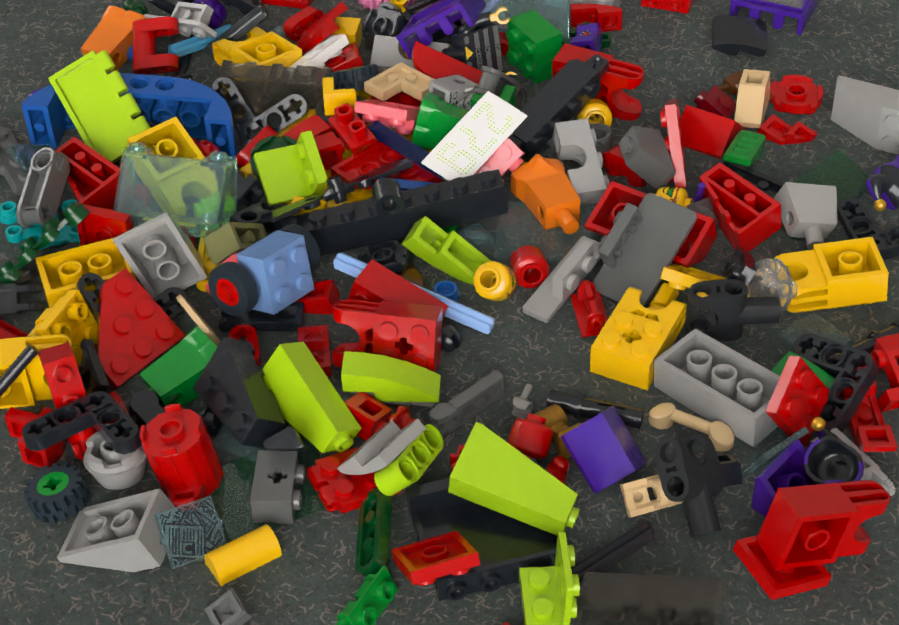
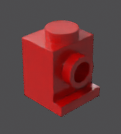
M333 131L314 137L325 171L343 161L342 154L345 153V146L340 137L337 138Z
M358 392L344 402L362 428L356 435L359 438L367 441L374 433L388 424L392 409L365 392Z

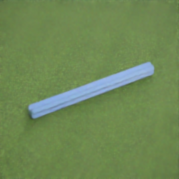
M338 253L333 261L335 269L355 278L368 265L344 253ZM414 284L449 306L445 317L485 334H489L494 328L495 319Z

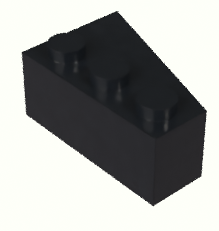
M224 336L193 389L240 444L266 449L263 445L264 441L279 433L285 422L272 391L267 390L262 377L265 374L262 367L257 366L252 355L255 351L252 343Z

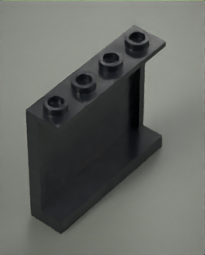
M535 458L530 459V460H532L533 462H535V463L537 464V461H536ZM450 478L406 488L407 508L419 541L457 530L479 555L480 565L470 568L469 572L462 575L449 574L437 578L433 584L439 601L446 599L459 600L470 593L479 591L492 592L500 586L519 583V568L555 566L558 536L449 493Z

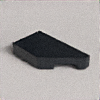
M83 339L80 343L83 356L81 367L78 366L86 395L97 391L105 392L109 387V383L93 340Z

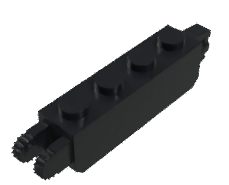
M595 54L586 62H582L579 59L570 60L520 109L527 117L513 131L509 138L525 153L521 158L526 156L531 159L537 152L543 150L546 143L553 137L555 123L569 121L573 116L579 114L582 107L591 98L597 96L601 89L600 80L609 69L608 60L598 54Z

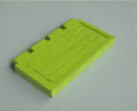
M93 50L48 79L83 142L114 164L126 156L128 138L151 127L144 116L134 119V117L141 113V110L131 93L121 96L129 89L118 70L110 74L108 73L115 69L116 66L107 50H103L98 54Z

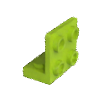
M312 131L300 133L295 145L257 152L253 156L270 206L290 202L294 196L307 198L323 194L327 185L326 179L328 178Z
M558 532L555 566L519 568V583L525 625H570L571 618L577 617L575 596H579L580 592L578 574H572L571 567L575 566V551L573 545H567L566 532Z

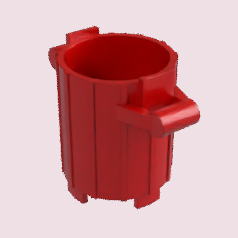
M180 404L166 405L164 407L166 412L158 414L146 425H141L139 433L143 450L163 493L169 497L175 508L181 509L183 512L187 510L184 506L188 507L191 504L188 511L192 507L197 510L200 500L207 498L219 487L224 476L222 463L202 417L191 409H182Z

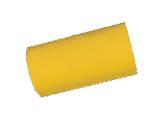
M265 524L204 554V560L220 586L282 556L276 535L270 526Z

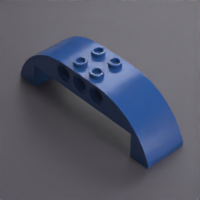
M120 73L129 89L121 96L131 93L141 110V113L136 117L144 116L147 121L160 124L176 116L191 138L207 139L220 148L221 154L225 157L226 161L234 162L233 159L238 153L231 110L227 102L216 91L196 81L178 77ZM48 85L35 92L21 104L31 146L41 145L43 147L57 148L66 129H76L52 85Z

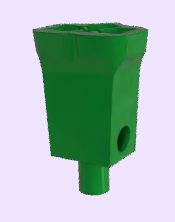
M427 92L420 106L411 144L418 149H434L469 111L450 104L433 93Z
M195 326L180 343L140 373L147 388L146 390L156 394L158 402L163 407L170 404H180L181 407H184L199 397L193 387L218 346L198 326Z

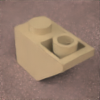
M743 70L738 88L734 119L742 127L759 128L762 125L770 99V71Z

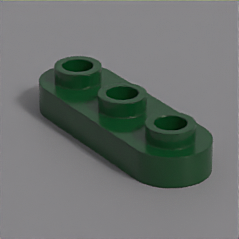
M378 488L371 490L367 494V498L361 503L359 510L355 569L365 577L368 574L378 573L383 565L388 567L392 498L391 496L384 495Z

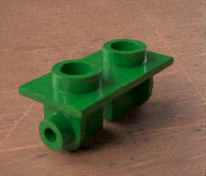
M383 565L378 573L368 574L365 577L364 583L354 595L357 601H350L344 610L337 615L338 621L336 625H375L379 616L398 591L386 566Z

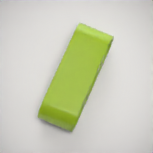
M431 424L425 425L426 429L390 464L375 472L374 480L376 486L384 495L393 496L418 481L443 449L444 441L442 435L435 426Z

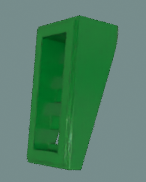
M741 130L728 147L723 160L749 167L762 156L766 136Z

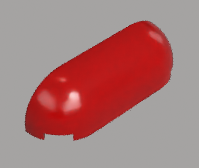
M417 41L414 43L412 62L417 71L433 79L460 75L479 84L482 71Z

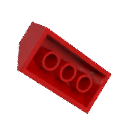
M611 181L586 221L585 229L603 236L608 235L613 228L617 213L623 211L627 203L639 207L646 193ZM695 212L697 221L672 261L673 263L689 268L706 258L717 239L714 218Z

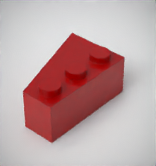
M76 137L71 138L55 150L56 153L65 154L69 159L70 173L66 181L78 203L115 209L127 200L126 195L130 184L125 172Z
M721 162L699 177L700 183L702 182L706 185L702 200L709 198L718 221L717 225L734 250L740 247L749 252L782 228L781 204Z
M373 259L354 280L348 299L379 303L384 300L443 307L442 321L449 307Z

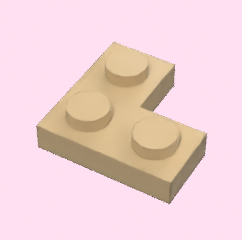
M400 62L364 82V92L383 102L401 91L422 101L427 92H429V82L435 79Z

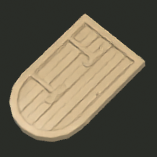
M179 294L176 297L178 302L209 339L219 346L221 343L220 339L191 304Z

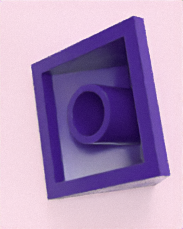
M614 405L560 436L589 487L595 494L637 471L647 463Z
M799 439L794 440L755 479L751 508L765 517L778 488L816 485L806 473L804 467L806 450Z

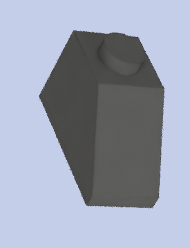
M632 126L618 144L626 166L656 190L665 187L676 174L660 129Z

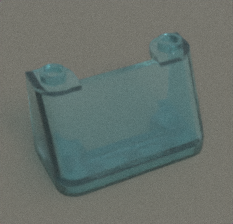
M129 143V146L124 148L122 153L113 211L130 214L133 228L168 212L187 236L205 238L230 222V216L237 213V157L227 156L226 152L221 151L211 152L210 156L202 160L152 154L151 148L146 147L145 143Z

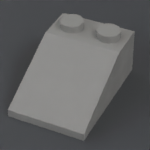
M839 75L836 82L831 120L875 149L899 155V90Z
M168 212L113 238L114 244L153 299L171 287L184 290L208 278L198 251Z
M160 488L85 507L82 511H79L57 559L61 563L126 572H138L160 567L169 548V528L171 543L172 528H174L175 535V528L178 527V525H165L164 534L165 520L167 519L166 523L180 521L182 515L175 514L178 510ZM171 511L169 519H168V518H165V517H163V516H160V515L162 514V515L168 517L169 512ZM174 515H176V516H179L180 519L178 520V518H177V520H176V517H175L174 519H173V517H174Z

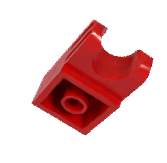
M565 43L552 60V78L570 60L579 59L582 62H586L592 56L598 54L608 60L609 69L600 80L601 89L599 93L591 99H600L605 102L614 118L627 121L638 119L642 114L641 102L629 96L623 89H635L641 84L644 79L643 68L636 64L616 60L614 55Z
M342 299L332 306V315L335 322L351 326L360 336L359 342L341 343L333 350L331 361L334 366L342 368L344 351L384 355L419 365L435 373L437 372L441 362L443 307L384 300L379 303L352 299Z
M871 480L778 488L756 541L776 570L835 563L837 558L841 556L863 554L867 550L871 538L860 524L871 517L882 515L891 497L884 487Z

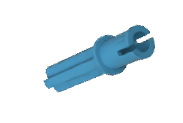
M227 24L214 29L217 32L216 38L228 30L231 25ZM193 36L170 44L168 46V54H175L180 58L205 49L216 38L205 37V39Z

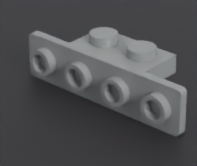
M177 2L171 17L179 20L180 34L186 37L195 35L201 39H205V37L216 38L217 32L208 27L214 9L205 4ZM143 14V16H145L147 19H149V18H157V17H165V16H157V15Z
M582 236L523 305V313L548 323L576 290L580 282L583 281L601 259L598 253L600 243Z

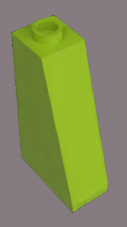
M304 341L279 344L263 368L265 375L262 379L267 390L272 391L282 417L321 453L343 452L353 445V439L362 428Z
M478 422L475 423L450 475L448 492L558 536V532H565L567 526L573 528L580 509L575 507L578 494L486 426Z

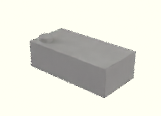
M694 329L654 360V386L710 422L721 421L727 424L732 429L735 437L750 446L755 447L778 427L765 411L780 376L701 331Z

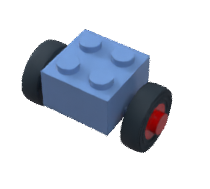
M297 224L287 225L236 254L238 264L235 262H225L215 267L210 272L208 278L210 293L216 304L225 313L231 316H241L251 310H257L275 315L314 290L311 273L320 263L319 246L312 234L304 227Z

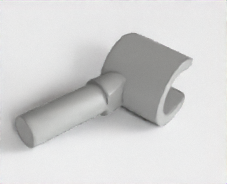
M531 384L525 385L521 396L513 398V405L515 406L512 410L513 416L526 419L528 413L532 412L533 403L527 401L533 388Z

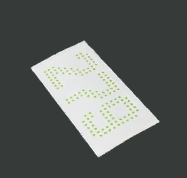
M488 91L421 163L448 181L457 177L474 175L525 120L527 115Z

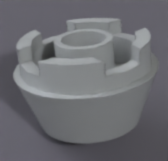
M98 432L94 433L86 441L87 450L83 459L84 466L104 488L110 490L126 489L135 485L143 478L146 471L147 457L142 445L132 453L119 454L108 445Z

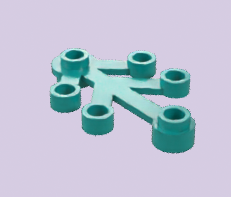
M74 199L64 201L62 203V210L64 211L74 201L77 203L78 201ZM6 201L0 205L1 223L10 225L18 222L16 218L18 205L15 202ZM56 213L55 219L59 222L58 214ZM34 224V227L22 229L19 225H11L5 230L7 241L9 243H19L30 236L37 241L44 233L41 229L42 225ZM65 225L59 230L60 235L39 251L46 247L63 243L77 242L80 245L77 226L72 228Z

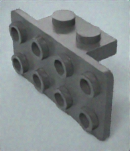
M653 193L646 194L639 207L627 203L623 211L617 213L613 228L609 234L605 235L600 241L598 253L604 264L593 281L596 292L599 291L601 296L619 303L629 287L643 290L640 302L643 307H646L662 280L660 278L663 268L671 265L696 223V213Z

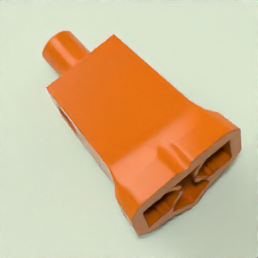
M108 6L102 20L81 47L83 55L93 50L97 54L107 50L116 66L110 72L118 70L128 60L127 52L133 44L132 23L136 20L147 18L140 13L130 10L126 11L116 6Z
M536 154L528 163L518 167L511 174L510 191L528 207L545 230L561 227L565 234L570 235L579 229L580 198L565 174L563 162L558 159L544 158L540 154Z

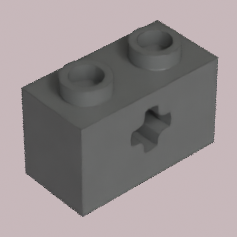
M258 450L250 498L253 523L294 524L295 510H301L302 491L298 490L299 484L305 483V465L299 464L298 451Z

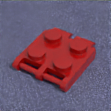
M359 447L317 459L314 462V466L306 469L308 472L306 476L315 491L320 492L318 496L328 512L339 510L343 514L359 509L361 503L367 498V494L371 490L378 488L374 480L375 472L349 475L343 474L337 469Z

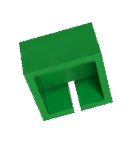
M534 9L511 17L506 32L508 39V52L506 56L509 64L515 65L525 78L531 79L535 84L551 79L552 60L562 48V33Z

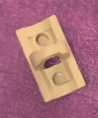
M659 474L620 484L628 517H635L683 503L682 501L673 502L665 496ZM648 487L652 488L654 497L657 499L650 501L647 491Z

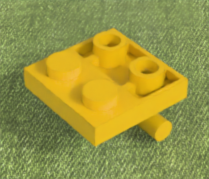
M69 290L64 297H59L51 308L44 310L35 321L36 326L27 335V337L54 334L68 336L72 341L73 354L77 366H81L83 352L80 348V343L83 339L93 340L96 348L98 345V323L80 291Z

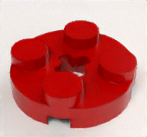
M786 75L783 76L782 81L776 83L775 80L770 86V102L778 112L814 114L816 109L822 104L823 87L820 84L817 87L812 83L813 79L807 76Z

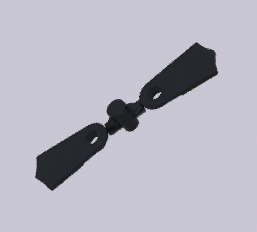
M412 158L396 160L353 179L351 183L343 182L341 175L332 176L326 179L328 188L323 195H313L262 214L260 222L262 224L269 221L276 223L301 212L303 208L305 210L317 208L321 205L320 200L322 199L325 202L334 199L335 204L343 203L348 200L346 194L355 191V185L359 189L374 184L373 179L381 176L388 177L413 167Z

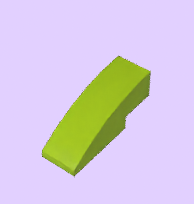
M426 216L413 225L402 243L404 247L430 265L473 285V277L479 266L491 261L454 230L447 234Z
M344 351L341 371L343 392L375 393L376 400L385 402L439 403L441 375L419 365L384 355Z

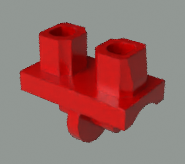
M349 103L336 107L334 109L335 115L328 118L329 125L342 139L345 148L350 150L352 154L362 150L364 146L377 143L374 134L357 113L354 112Z

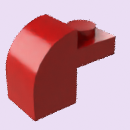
M11 407L4 415L10 436L19 438L17 443L23 462L40 468L46 465L48 468L52 467V463L59 461L66 448L65 440L39 451L29 450L26 447L22 428L27 423L53 411L48 407H45L39 415Z

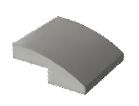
M418 418L402 430L392 420L374 433L337 469L341 473L349 475L369 474L381 470L390 464L426 428Z

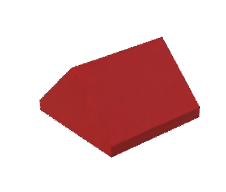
M686 105L681 117V143L686 148L721 159L736 135L745 128L735 120Z

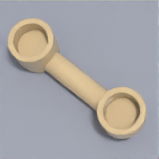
M668 402L656 405L649 412V423L657 429L670 428L675 422L707 434L715 450L718 452L729 451L734 445L735 438L732 429L721 421L710 422L677 410L673 403Z

